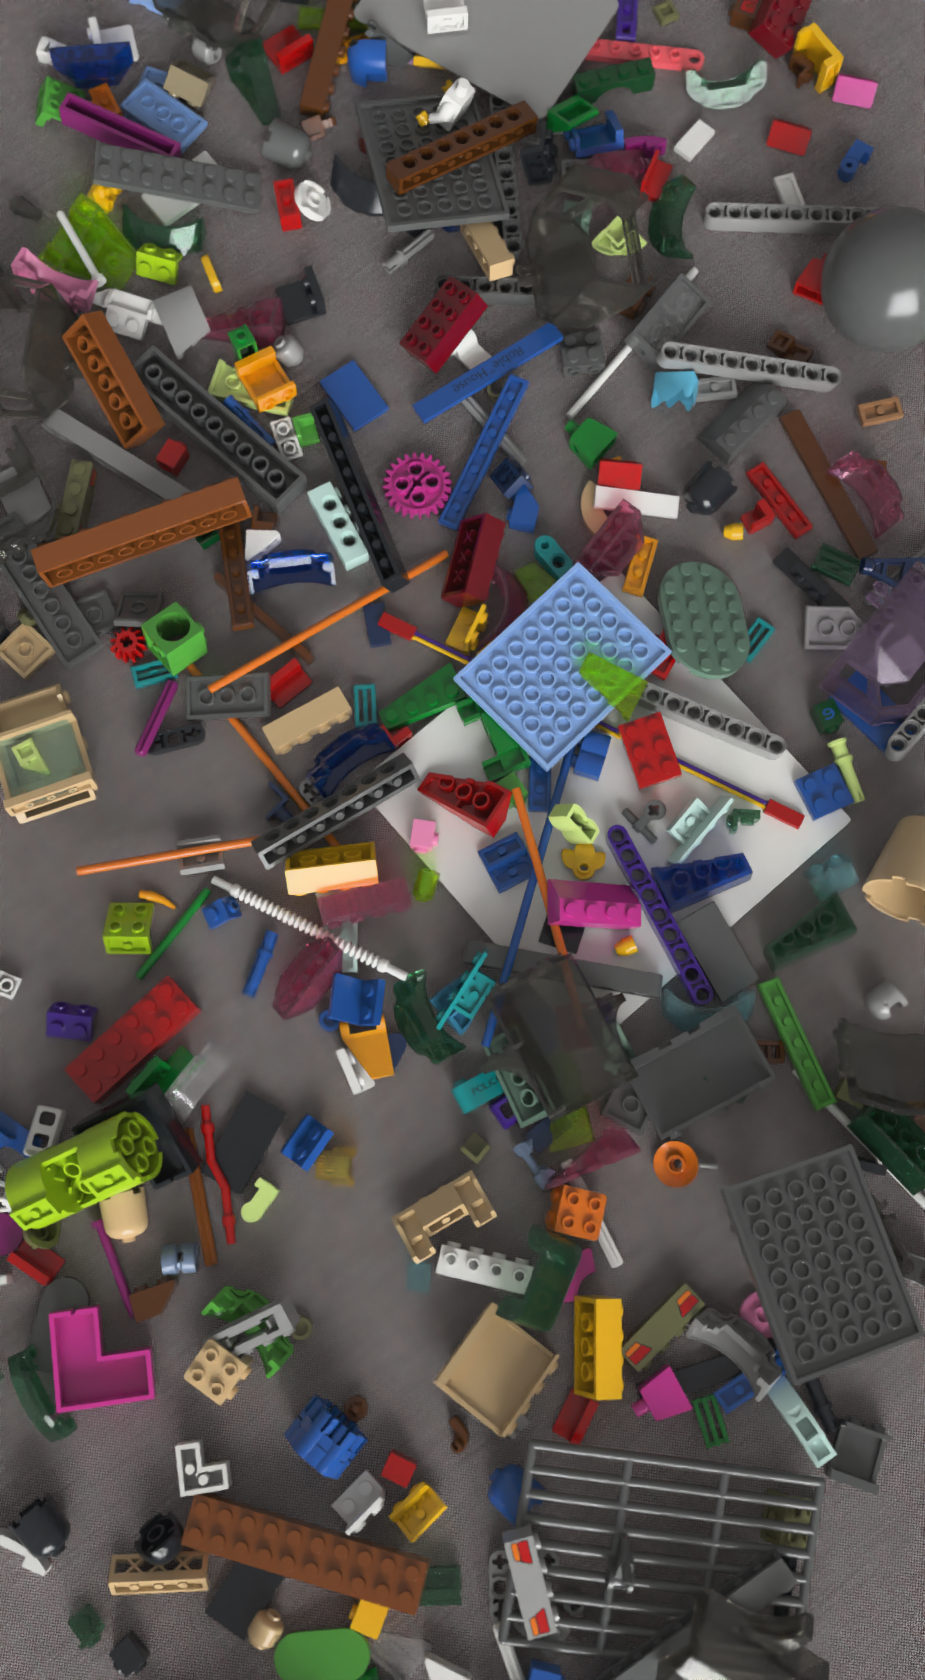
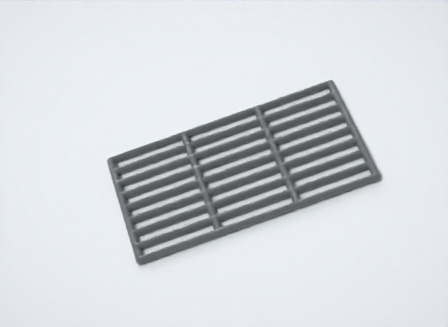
M533 1438L528 1441L515 1529L530 1523L612 1534L611 1548L539 1539L542 1548L539 1550L608 1558V1565L616 1566L621 1556L622 1536L707 1546V1560L631 1551L634 1562L705 1571L703 1585L635 1576L634 1587L701 1595V1600L719 1588L713 1586L715 1572L737 1575L748 1567L746 1565L716 1562L718 1548L766 1554L775 1547L781 1556L804 1559L802 1573L792 1572L798 1581L797 1583H800L798 1597L780 1595L772 1602L773 1605L797 1607L795 1621L753 1616L749 1621L740 1624L793 1632L791 1645L722 1637L713 1644L714 1647L789 1656L787 1669L775 1668L774 1672L770 1670V1667L702 1659V1653L693 1658L692 1662L684 1667L764 1678L774 1677L773 1679L780 1680L796 1679L826 1484L823 1477ZM537 1450L624 1461L622 1475L535 1464ZM633 1463L720 1474L718 1488L633 1477ZM533 1474L620 1485L618 1499L531 1488ZM729 1476L815 1486L813 1500L728 1489ZM630 1487L712 1497L716 1498L714 1512L628 1501ZM529 1499L616 1510L615 1521L613 1524L528 1513ZM727 1499L811 1510L809 1524L726 1514L724 1513L725 1502ZM626 1511L712 1522L710 1536L628 1526L624 1525ZM722 1524L808 1535L806 1549L720 1538ZM546 1565L548 1573L543 1574L546 1576L605 1583L606 1572ZM509 1566L498 1642L501 1645L622 1659L633 1650L605 1647L607 1633L650 1638L661 1629L609 1622L611 1609L679 1617L690 1608L613 1598L614 1588L609 1590L604 1587L603 1597L552 1590L554 1597L549 1598L550 1601L601 1607L599 1621L559 1616L560 1621L555 1622L556 1627L598 1632L596 1645L540 1638L528 1640L524 1636L509 1635L511 1621L523 1622L521 1611L512 1610L514 1596L517 1597Z

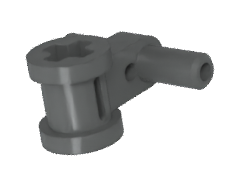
M659 800L649 801L645 805L644 815L640 819L628 808L622 811V815L633 825L632 828L637 833H641L651 844L657 841L658 838L646 826L652 820H660L665 816L666 806L663 802ZM658 805H659L660 808L658 809V812H659L660 814H659V815H657V814H653V815H652V814H651V812H652L651 806H658Z
M624 1539L621 1541V1556L616 1566L608 1565L605 1588L609 1590L613 1588L623 1589L625 1593L631 1594L635 1582L634 1558L631 1556L630 1541Z

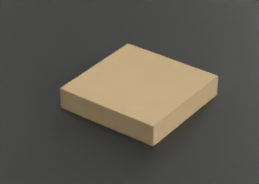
M21 624L0 644V657L26 681L56 653L51 644L32 626Z

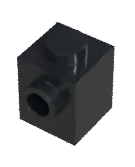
M131 1630L111 1649L108 1655L113 1660V1666L116 1671L124 1674L127 1678L133 1672L137 1675L148 1664L146 1659L150 1652L135 1632Z

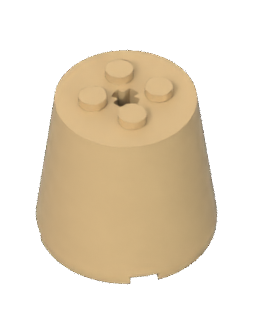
M913 815L904 817L898 822L864 882L862 891L866 893L865 899L879 911L904 922H909V919L921 921V925L924 926L925 816Z

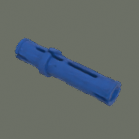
M233 395L228 396L224 400L223 405L268 444L273 446L276 443V440L270 436L249 414V410L246 407L244 408Z
M266 930L263 941L256 950L255 961L241 993L255 998L269 960L274 956L272 953L280 936L279 934Z

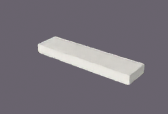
M596 486L593 508L676 519L678 516L679 496Z

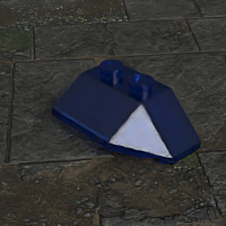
M130 41L49 48L53 67L78 89L94 88L104 83H107L108 86H118L134 62Z

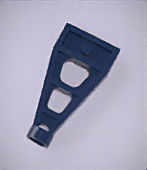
M925 557L862 558L859 565V574L871 576L918 601L925 602ZM888 565L901 567L899 580L886 575ZM921 568L923 570L920 587H915L906 581L908 569Z

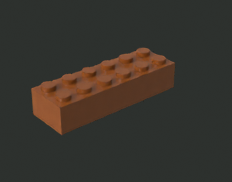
M102 310L82 314L62 335V338L124 449L141 446L166 424Z

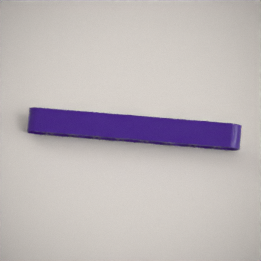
M613 825L609 828L606 835V843L626 881L641 903V909L691 1002L696 1006H705L713 998V990L627 830L621 825ZM613 832L620 833L622 840L614 841L611 838V834ZM625 851L631 853L633 859L631 861H625L622 858L621 853ZM632 872H641L643 879L640 881L633 879ZM646 890L652 892L653 900L644 899L642 892ZM653 911H662L664 919L656 920L653 916ZM671 930L675 935V939L667 940L664 937V931ZM675 950H682L685 953V960L676 959L674 955ZM686 970H693L696 973L694 981L686 978ZM697 990L706 992V1001H700L697 998Z

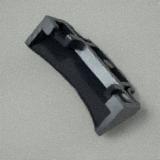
M335 155L330 182L333 192L337 194L346 207L357 213H363L368 216H383L374 180H369L355 174L343 164L338 155Z

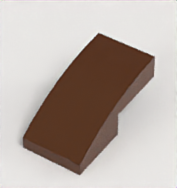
M779 329L776 330L766 344L770 351L782 359L809 362L813 356L812 349L797 343L795 336Z

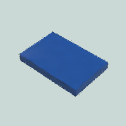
M354 360L319 381L321 388L330 400L338 406L341 415L354 432L389 410L387 404Z

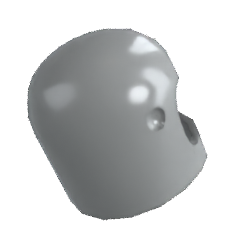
M887 979L865 996L867 1009L874 1017L880 1020L891 1017L890 1008L894 1004L900 1008L909 1004L900 991Z

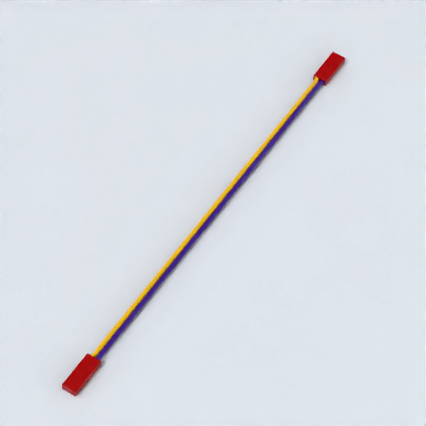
M386 612L382 614L378 622L379 626L410 642L416 640L466 665L473 660V658L419 633L417 627ZM600 721L595 726L621 740L617 728L603 721ZM677 758L680 769L764 810L763 813L795 829L800 828L805 815L772 799L767 801Z

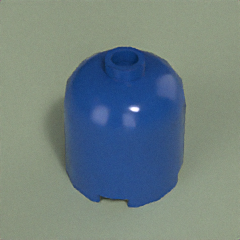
M511 1463L502 1469L497 1467L488 1479L492 1482L488 1487L487 1495L491 1504L515 1526L524 1469L518 1464ZM534 1477L532 1478L531 1488L547 1490ZM529 1499L527 1512L530 1513L529 1511L533 1505L538 1504L540 1506L543 1500Z

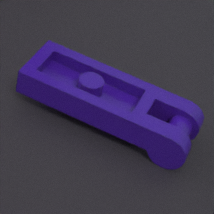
M618 0L615 41L635 43L638 0ZM622 29L630 30V33L622 32Z

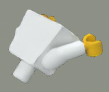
M458 78L453 84L450 79L445 82L446 85L441 87L445 95L437 111L430 113L429 116L426 110L421 111L415 117L419 125L423 127L429 122L431 124L438 123L447 131H450L471 104L475 89L465 78Z

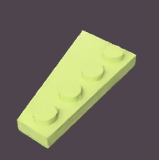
M219 359L208 392L218 401L223 402L228 396L233 395L243 407L258 410L238 379L235 366L233 368L227 365L225 361ZM294 398L284 401L264 412L288 417Z

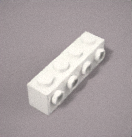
M448 1241L447 1245L442 1244L436 1273L523 1295L528 1294L533 1266L529 1265V1260L516 1257L515 1261L506 1259V1254L493 1252L491 1256L483 1254L484 1249L470 1246V1250L460 1248L461 1243Z

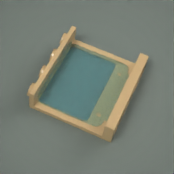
M71 709L61 710L55 715L46 718L41 717L32 723L17 725L11 730L0 732V781L6 798L3 801V805L11 817L98 787L77 718ZM32 738L51 773L44 774L23 769L11 748Z

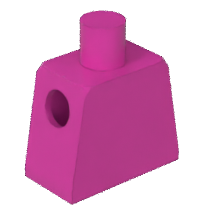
M667 1363L637 1387L643 1398L631 1404L637 1418L650 1411L655 1421H660L693 1409L675 1374Z

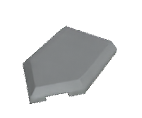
M806 606L803 647L804 649L848 650L870 628L855 614L850 606Z

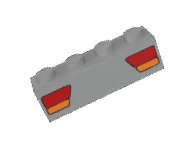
M531 1525L502 1532L528 1640L556 1633L555 1622L560 1620L556 1605L551 1606L549 1598L554 1596L550 1581L545 1582L543 1574L548 1572L544 1557L539 1558L537 1550L542 1549L538 1533H532Z

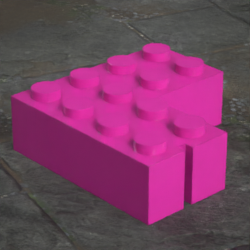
M101 1304L82 1306L76 1310L74 1308L53 1310L49 1313L57 1413L155 1399L157 1391L152 1345L105 1352Z

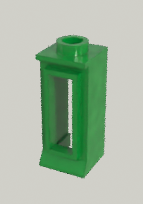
M246 324L227 333L236 362L258 352L256 340Z

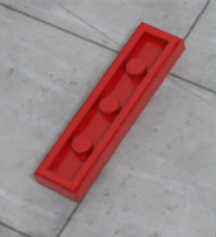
M764 461L746 472L745 476L761 497L766 499L775 515L795 540L813 528L812 523Z

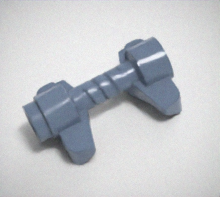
M524 1139L513 1147L512 1150L517 1157L521 1156L534 1173V1181L544 1190L553 1183L551 1176L556 1172L544 1164L541 1167L531 1155L534 1152L533 1139Z

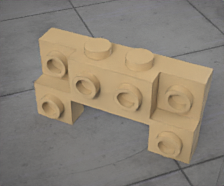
M471 1170L449 1184L440 1186L432 1194L420 1198L417 1203L391 1217L412 1259L418 1264L437 1253L429 1237L468 1214L477 1228L497 1217V1214Z

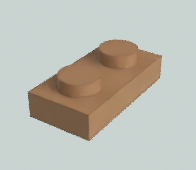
M898 396L859 404L856 407L861 428L902 419L904 416Z

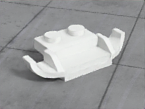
M106 289L95 293L93 304L107 308L105 317L114 333L143 341L148 322L163 326L153 300L118 289Z

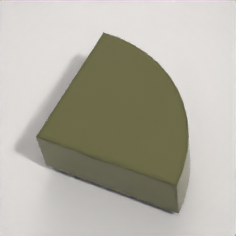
M22 607L17 613L18 619L26 626L35 627L37 623L29 610Z

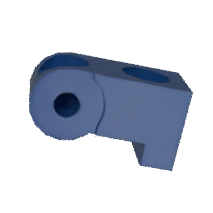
M856 139L840 163L837 172L838 179L842 182L852 181L860 163L864 165L868 163L874 148Z

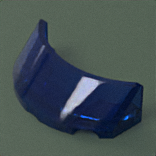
M312 549L282 550L262 555V559L247 562L250 595L271 587L292 583H319L336 586L333 557L328 552L315 553V550Z
M369 723L361 730L354 728L345 732L322 749L313 760L315 766L307 770L306 777L320 795L326 798L333 794L339 783L359 765L373 757L391 752L396 748L379 725Z

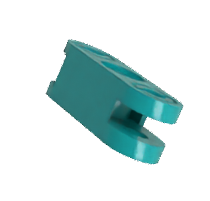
M543 535L535 541L534 557L556 583L575 564L552 537ZM559 562L563 567L556 568L553 564Z

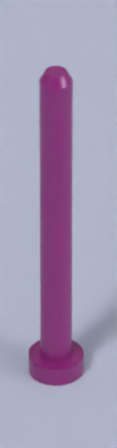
M102 1219L90 1223L92 1229L96 1228L128 1316L133 1319L135 1316L128 1296L131 1295L110 1237L104 1230Z

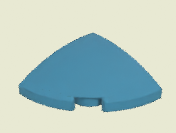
M462 975L447 984L429 999L438 1013L441 1008L446 1010L450 1004L447 999L454 989L458 991L462 985L459 982ZM453 1009L446 1022L455 1032L462 1035L472 1020Z

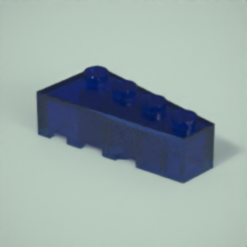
M744 853L714 857V859L695 860L685 864H671L661 868L653 867L650 872L671 914L750 881L753 874Z

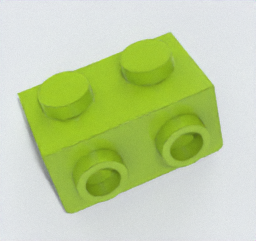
M152 243L143 244L137 250L136 275L176 285L178 282V263L182 260L183 254L176 252L174 249L159 248Z

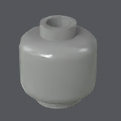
M203 32L194 37L191 42L194 58L208 65L220 59L222 48L218 39Z
M292 335L279 336L275 340L273 349L275 350L276 358L284 366L294 367L301 363L304 358V348Z

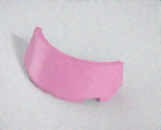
M21 248L11 264L14 278L19 283L28 286L31 293L61 310L71 313H77L79 310L85 313L90 311L99 281L95 279L81 280L65 275L41 261L27 248Z

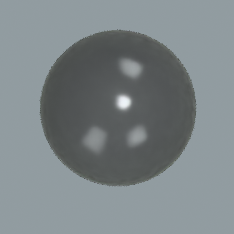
M887 206L870 211L851 222L831 245L821 273L820 291L822 303L833 327L852 344L874 352L889 353L907 350L925 342V211L909 206Z

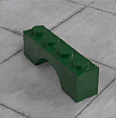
M647 57L576 73L572 77V95H579L590 104H593L605 92L615 88H628L633 94L653 90L655 71L651 58Z

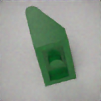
M575 95L547 110L548 128L552 129L553 132L570 131L597 116L599 111L579 95Z

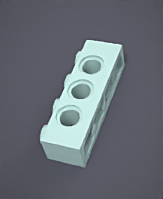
M329 481L308 491L309 502L346 571L369 561L368 550L364 541L359 536L361 533L357 523H352L349 518L352 515L346 504L342 505L340 501L342 496L337 487L333 488ZM330 505L335 506L333 510L326 509ZM338 523L345 524L342 528L335 527ZM349 540L355 542L351 546L345 545V542Z

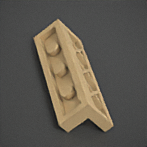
M181 1551L174 1559L180 1565L174 1570L167 1571L163 1567L164 1565H155L149 1572H142L139 1569L142 1564L147 1562L139 1554L112 1555L108 1578L111 1595L209 1591V1577L207 1573L209 1553L203 1551ZM193 1559H203L202 1569L191 1570L187 1565ZM128 1562L131 1566L125 1573H116L117 1563Z

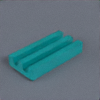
M759 616L748 629V635L750 636L758 624L762 625L750 641V649L765 629L769 631L752 654H748L747 662L749 664L776 630Z
M159 660L130 667L136 689L166 682L169 679H177L178 674L172 676L169 673L157 676L169 672L166 668H161L137 675L136 672L162 666L163 664Z
M375 684L353 685L355 728H377ZM367 689H371L372 721H368ZM358 690L363 691L364 722H360Z

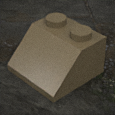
M179 58L170 65L163 89L167 90L169 95L175 98L181 97L187 100V104L198 108V106L202 107L205 104L217 76Z

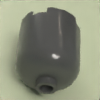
M275 117L268 131L272 132L269 141L264 140L262 156L292 170L299 169L306 161L310 162L313 150L310 149V136L304 130Z

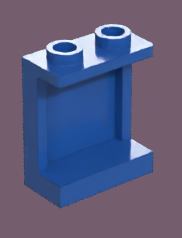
M613 110L605 111V123L579 129L573 128L570 131L564 132L565 141H568L569 149L574 152L576 158L624 149V129Z

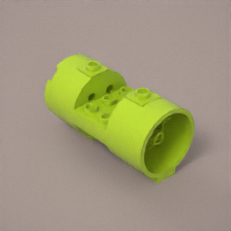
M124 1111L86 1129L83 1133L58 1145L50 1146L13 1164L5 1178V1193L11 1208L9 1215L24 1231L29 1228L41 1229L106 1198L115 1196L153 1179L158 1175L162 1166V1152H158L155 1140L159 1138L154 1128L141 1114Z

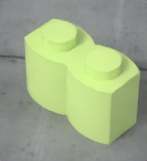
M555 804L548 816L551 824L556 829L561 830L564 838L571 844H593L600 832L596 823L592 819L587 818L584 810L577 804Z

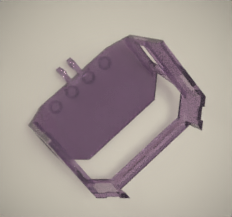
M919 560L914 563L892 591L882 581L875 582L874 589L886 598L884 601L881 596L872 591L866 593V599L878 609L845 649L819 686L871 726L886 723H903L925 696L924 683L908 704L882 707L879 685L908 682L925 661V564ZM845 664L850 665L868 679L867 695L839 675Z

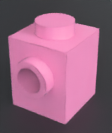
M413 819L410 849H414L415 853L427 854V851L432 852L433 846L438 845L439 833H435V821Z

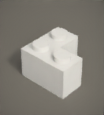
M203 1438L179 1442L175 1445L180 1497L225 1490L231 1487L232 1479L229 1459L205 1463Z

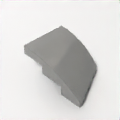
M190 285L153 300L176 357L179 360L183 357V352L188 347H194L201 338L210 332L196 295Z

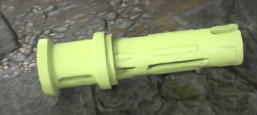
M843 737L829 742L827 746L831 748L835 758L833 762L836 766H839L843 780L854 800L853 804H856L866 799L851 762L853 761V755L849 754L845 743L847 739Z

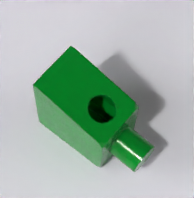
M587 418L581 425L571 419L565 426V430L572 435L569 439V448L589 470H592L599 462V458H603L616 443L618 433L592 418Z

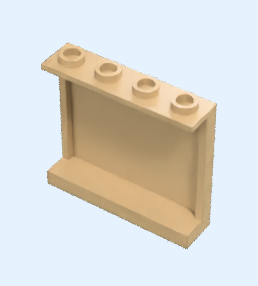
M490 1302L437 1374L433 1383L499 1437H505L506 1435L510 1436L516 1429L518 1424L515 1421L520 1414L524 1415L531 1406L530 1399L534 1394L538 1395L545 1385L543 1380L547 1374L552 1375L558 1367L556 1361L560 1356L551 1353L499 1311V1306L494 1302Z

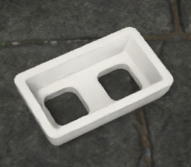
M39 1104L32 1120L23 1154L31 1156L50 1146L58 1145L67 1111ZM43 1112L56 1114L52 1126L39 1123ZM36 1134L49 1136L46 1148L32 1145Z

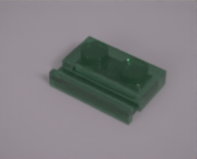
M823 542L810 569L849 587L857 573L861 560Z
M460 1565L429 1566L419 1606L461 1605Z

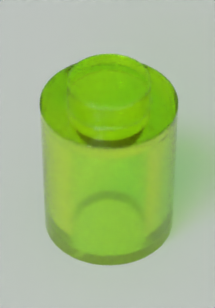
M419 868L412 890L415 900L423 903L433 900L440 877L439 872L428 868Z

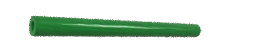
M206 887L202 889L135 974L137 978L141 981L211 894L210 890Z

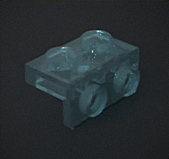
M843 854L833 855L829 860L821 864H815L804 872V876L811 882L816 899L820 902L859 883L852 860Z

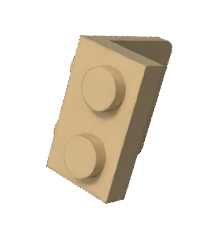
M209 1339L184 1374V1379L221 1406L227 1398L232 1400L239 1390L236 1385L240 1379L245 1381L253 1369L250 1367V1364L254 1359L249 1355L240 1359L214 1339Z

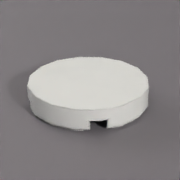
M305 180L295 188V202L301 212L309 219L322 221L330 214V199L325 197L323 194L325 191L321 186L313 181Z

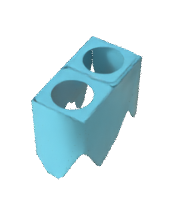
M655 372L651 407H657L665 401L666 406L671 408L680 400L689 412L693 402L695 407L699 380L695 372Z

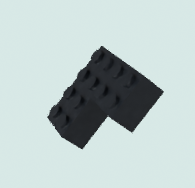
M157 1082L84 1117L72 1128L73 1133L77 1136L86 1129L124 1111L128 1113L137 1112L145 1117L159 1138L155 1140L158 1152H162L161 1169L156 1177L149 1180L154 1190H158L174 1180L177 1181L192 1174L203 1162Z

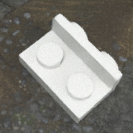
M342 1048L336 1051L354 1095L375 1086L374 1080L371 1079L349 1048Z

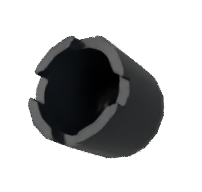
M707 461L684 487L683 497L687 503L685 507L692 514L712 515L737 492L738 487L732 486L733 478L719 465L715 468L712 466V461Z
M49 1492L43 1495L44 1500L41 1501L38 1497L19 1513L21 1519L17 1523L13 1520L8 1525L9 1529L27 1551L38 1559H44L50 1555L56 1557L66 1548L64 1543L68 1540L71 1533V1525Z

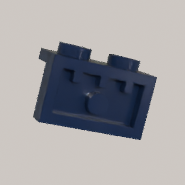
M507 457L489 476L508 499L513 494H516L523 484L530 490L534 488L530 483L532 478L524 471V468L516 460L512 463Z

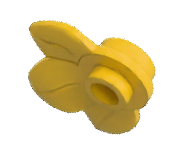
M577 844L575 850L562 849L561 852L564 866L573 870L574 876L581 881L592 878L595 870L602 868L606 860L605 853L595 852L592 844ZM586 867L588 870L582 871L580 868Z

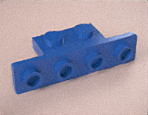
M0 1110V1148L3 1146L11 1147L24 1157H29L23 1154L29 1130ZM35 1135L32 1145L40 1148L44 1141Z

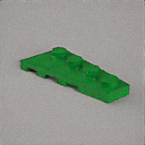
M451 662L378 712L383 725L389 732L455 706L457 702L467 699L464 690L453 680L456 673Z

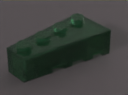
M835 891L806 916H803L792 927L769 943L762 954L773 973L852 938L857 932V928L840 896Z

